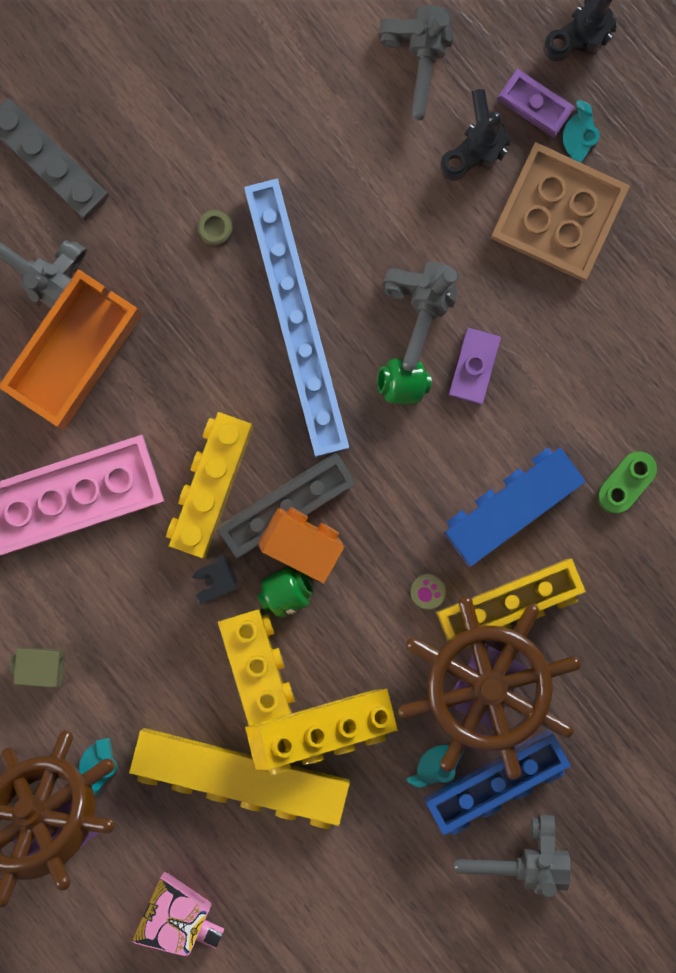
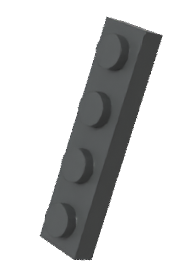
M9 97L0 105V139L72 209L86 220L109 197L108 193Z
M335 452L216 527L234 556L238 558L258 545L278 507L285 511L292 507L307 515L356 483L338 453Z

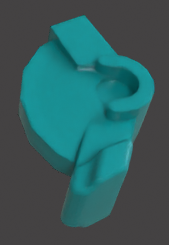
M578 100L576 102L577 114L566 123L563 131V146L571 159L582 163L590 149L597 145L600 133L594 126L591 105L585 101Z
M109 738L96 740V743L83 753L79 762V771L82 774L104 759H111L114 762V770L92 785L95 797H98L107 780L114 777L118 771L117 762L113 759Z
M449 745L435 746L426 751L420 758L417 775L407 777V783L416 788H421L437 782L447 783L452 781L455 777V768L458 762L450 772H445L440 767V762Z

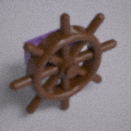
M463 596L459 600V608L466 630L450 638L439 651L417 638L408 639L406 643L407 649L432 663L427 681L428 698L400 706L398 713L401 718L409 719L433 712L441 727L453 738L440 762V767L443 771H452L465 747L468 746L483 751L500 750L507 776L512 780H516L521 776V769L514 746L528 739L541 725L564 738H569L573 735L574 729L572 725L548 711L553 693L552 678L579 670L581 661L577 657H569L547 663L536 645L526 638L539 615L537 605H527L514 630L495 625L480 626L472 599L468 596ZM484 641H499L506 644L500 652L485 644ZM470 645L473 655L467 667L453 658ZM518 651L525 656L532 668L526 670L527 666L514 660ZM446 672L460 679L453 691L443 693V682ZM536 683L533 703L513 693L517 687ZM506 705L525 716L519 724L511 729L508 727L504 713ZM453 706L454 709L466 715L461 725L452 717L447 707ZM478 723H481L491 730L494 728L495 734H481L474 731Z
M62 731L59 734L51 756L35 757L19 763L13 749L5 748L1 752V758L7 771L0 776V821L14 822L0 831V873L3 874L0 881V908L8 904L17 880L36 879L50 873L56 888L61 891L67 890L70 886V879L64 864L91 838L99 833L109 834L115 828V824L111 819L94 817L95 796L92 789L93 784L114 770V762L111 759H104L82 774L75 766L65 760L73 740V735L70 731ZM57 778L68 781V785L51 796ZM41 780L36 794L33 795L29 785ZM17 795L19 800L16 802L15 806H8L11 800ZM13 841L14 849L11 856L7 857L3 854L1 848Z

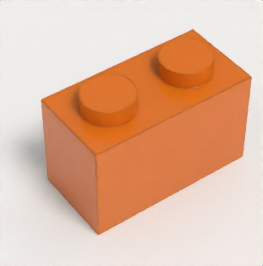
M278 507L258 542L261 552L325 583L345 547L340 539L337 538L339 532L323 523L316 527L306 522L309 517L292 507L288 511Z

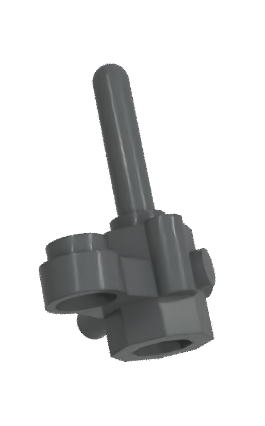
M434 5L418 6L414 13V20L382 19L378 36L381 38V44L387 47L397 48L401 46L402 41L410 42L409 51L419 61L411 113L413 119L417 121L425 117L432 65L438 58L445 56L447 47H451L454 37L450 27L452 13L443 7Z
M65 240L55 254V257L58 259L53 264L44 258H39L36 262L33 260L28 262L0 242V259L20 273V278L23 279L21 288L27 291L28 299L39 306L41 303H44L49 308H52L72 279L69 276L80 265L87 253V249L78 242Z
M427 262L423 266L421 274L390 268L386 271L382 283L385 287L384 293L392 298L402 299L404 294L413 296L411 305L419 314L402 363L406 371H413L416 368L432 319H436L437 316L443 317L447 313L448 307L452 308L457 300L458 295L455 286L459 274L454 268L440 262Z
M539 814L538 818H531L530 834L532 840H537V850L525 849L522 858H517V861L458 859L453 863V869L458 874L516 876L517 880H523L524 889H534L536 894L547 897L554 896L557 890L568 891L570 885V855L568 851L555 850L554 815Z

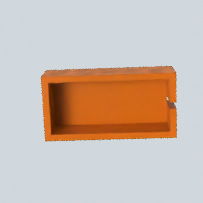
M78 269L0 383V389L64 431L143 315L137 307L114 292H109L105 286Z

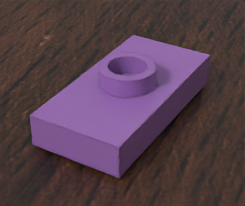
M518 68L497 98V101L553 138H555L575 106Z
M467 327L448 396L479 405L483 404L499 347L500 336Z

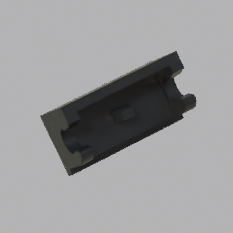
M222 555L216 558L217 562L200 568L193 574V579H206L205 584L207 586L212 585L211 588L203 589L196 594L199 605L240 590L227 556Z

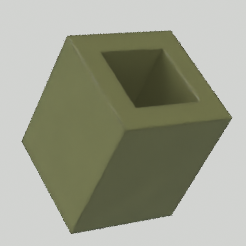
M17 648L16 655H11L9 674L14 676V685L56 688L62 686L65 650Z

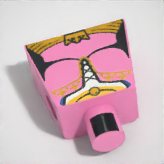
M164 872L132 942L182 956H189L196 940L216 949L224 928L205 920L212 905L207 899L169 873Z

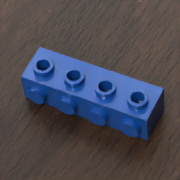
M547 447L531 459L535 466L525 473L520 468L503 480L506 487L495 494L490 489L474 501L478 506L468 515L462 510L446 522L450 528L443 533L468 567L474 565L586 482L561 447L554 452Z
M547 730L515 748L521 769V776L516 780H512L507 776L501 755L425 796L424 800L442 834L445 835L449 832L451 835L457 834L469 827V821L480 815L483 818L488 817L502 808L500 804L511 798L514 801L519 800L532 793V787L543 781L547 784L562 777L565 774L563 770L571 765L555 735Z

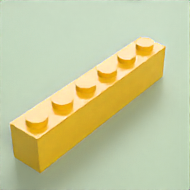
M147 728L140 730L129 772L130 774L138 775L137 781L141 783L157 785L158 781L172 784L171 789L185 794H192L193 789L206 792L207 799L226 803L227 798L241 801L240 806L242 808L261 812L262 807L276 810V816L288 820H296L297 816L311 819V825L324 829H330L331 824L339 826L350 784L349 779L291 765V770L270 775L269 770L255 769L253 757L250 754Z

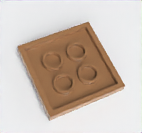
M535 142L490 239L585 282L630 185Z

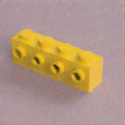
M220 412L217 413L215 419L209 418L203 433V438L208 439L203 453L197 451L191 466V471L195 472V476L191 486L185 484L178 504L183 506L179 519L172 518L166 534V538L171 539L170 547L206 559L217 529L216 526L219 524L253 431L251 423Z
M571 558L476 595L471 599L480 626L495 625L512 629L511 622L520 619L527 605H537L539 608L537 618L545 615L543 609L555 604L558 609L578 602L576 596L586 591ZM459 603L436 612L447 641L456 634L466 630Z
M261 609L218 621L248 725L292 714L289 704L295 703L290 683L283 684L279 670L284 669L285 666L280 649H272L269 636L275 633L269 614L262 615Z
M387 689L367 691L245 727L255 769L269 770L270 775L291 770L290 763L302 760L303 765L324 760L323 753L334 750L335 755L356 750L355 743L365 741L366 745H373L387 740L385 734L398 731Z

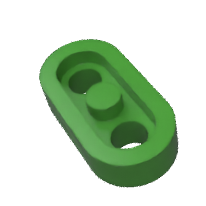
M642 451L633 452L625 456L598 489L597 500L600 507L606 512L613 514L629 509L656 476L657 465L653 457ZM640 462L644 465L645 472L643 475H637L634 472L635 463ZM614 489L622 492L623 497L620 502H615L611 498V492Z

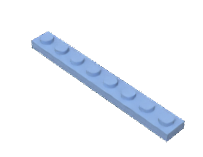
M278 178L246 186L244 190L315 458L349 449Z

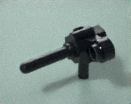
M584 0V7L580 5L571 15L574 19L562 29L554 30L548 34L543 46L545 55L552 61H562L571 52L578 49L593 54L602 45L605 47L614 37L612 33L616 32V18H613V12L609 8L612 0ZM561 39L564 41L565 46L558 48L554 45L553 40Z
M477 89L471 92L476 125L472 123L464 133L468 138L455 150L446 152L442 157L440 170L442 175L448 180L457 181L462 179L468 170L477 165L491 169L496 161H502L509 151L506 146H510L509 132H505V126L501 123L502 117L498 112H491L489 114L485 89ZM458 159L461 162V167L457 169L450 167L449 160Z

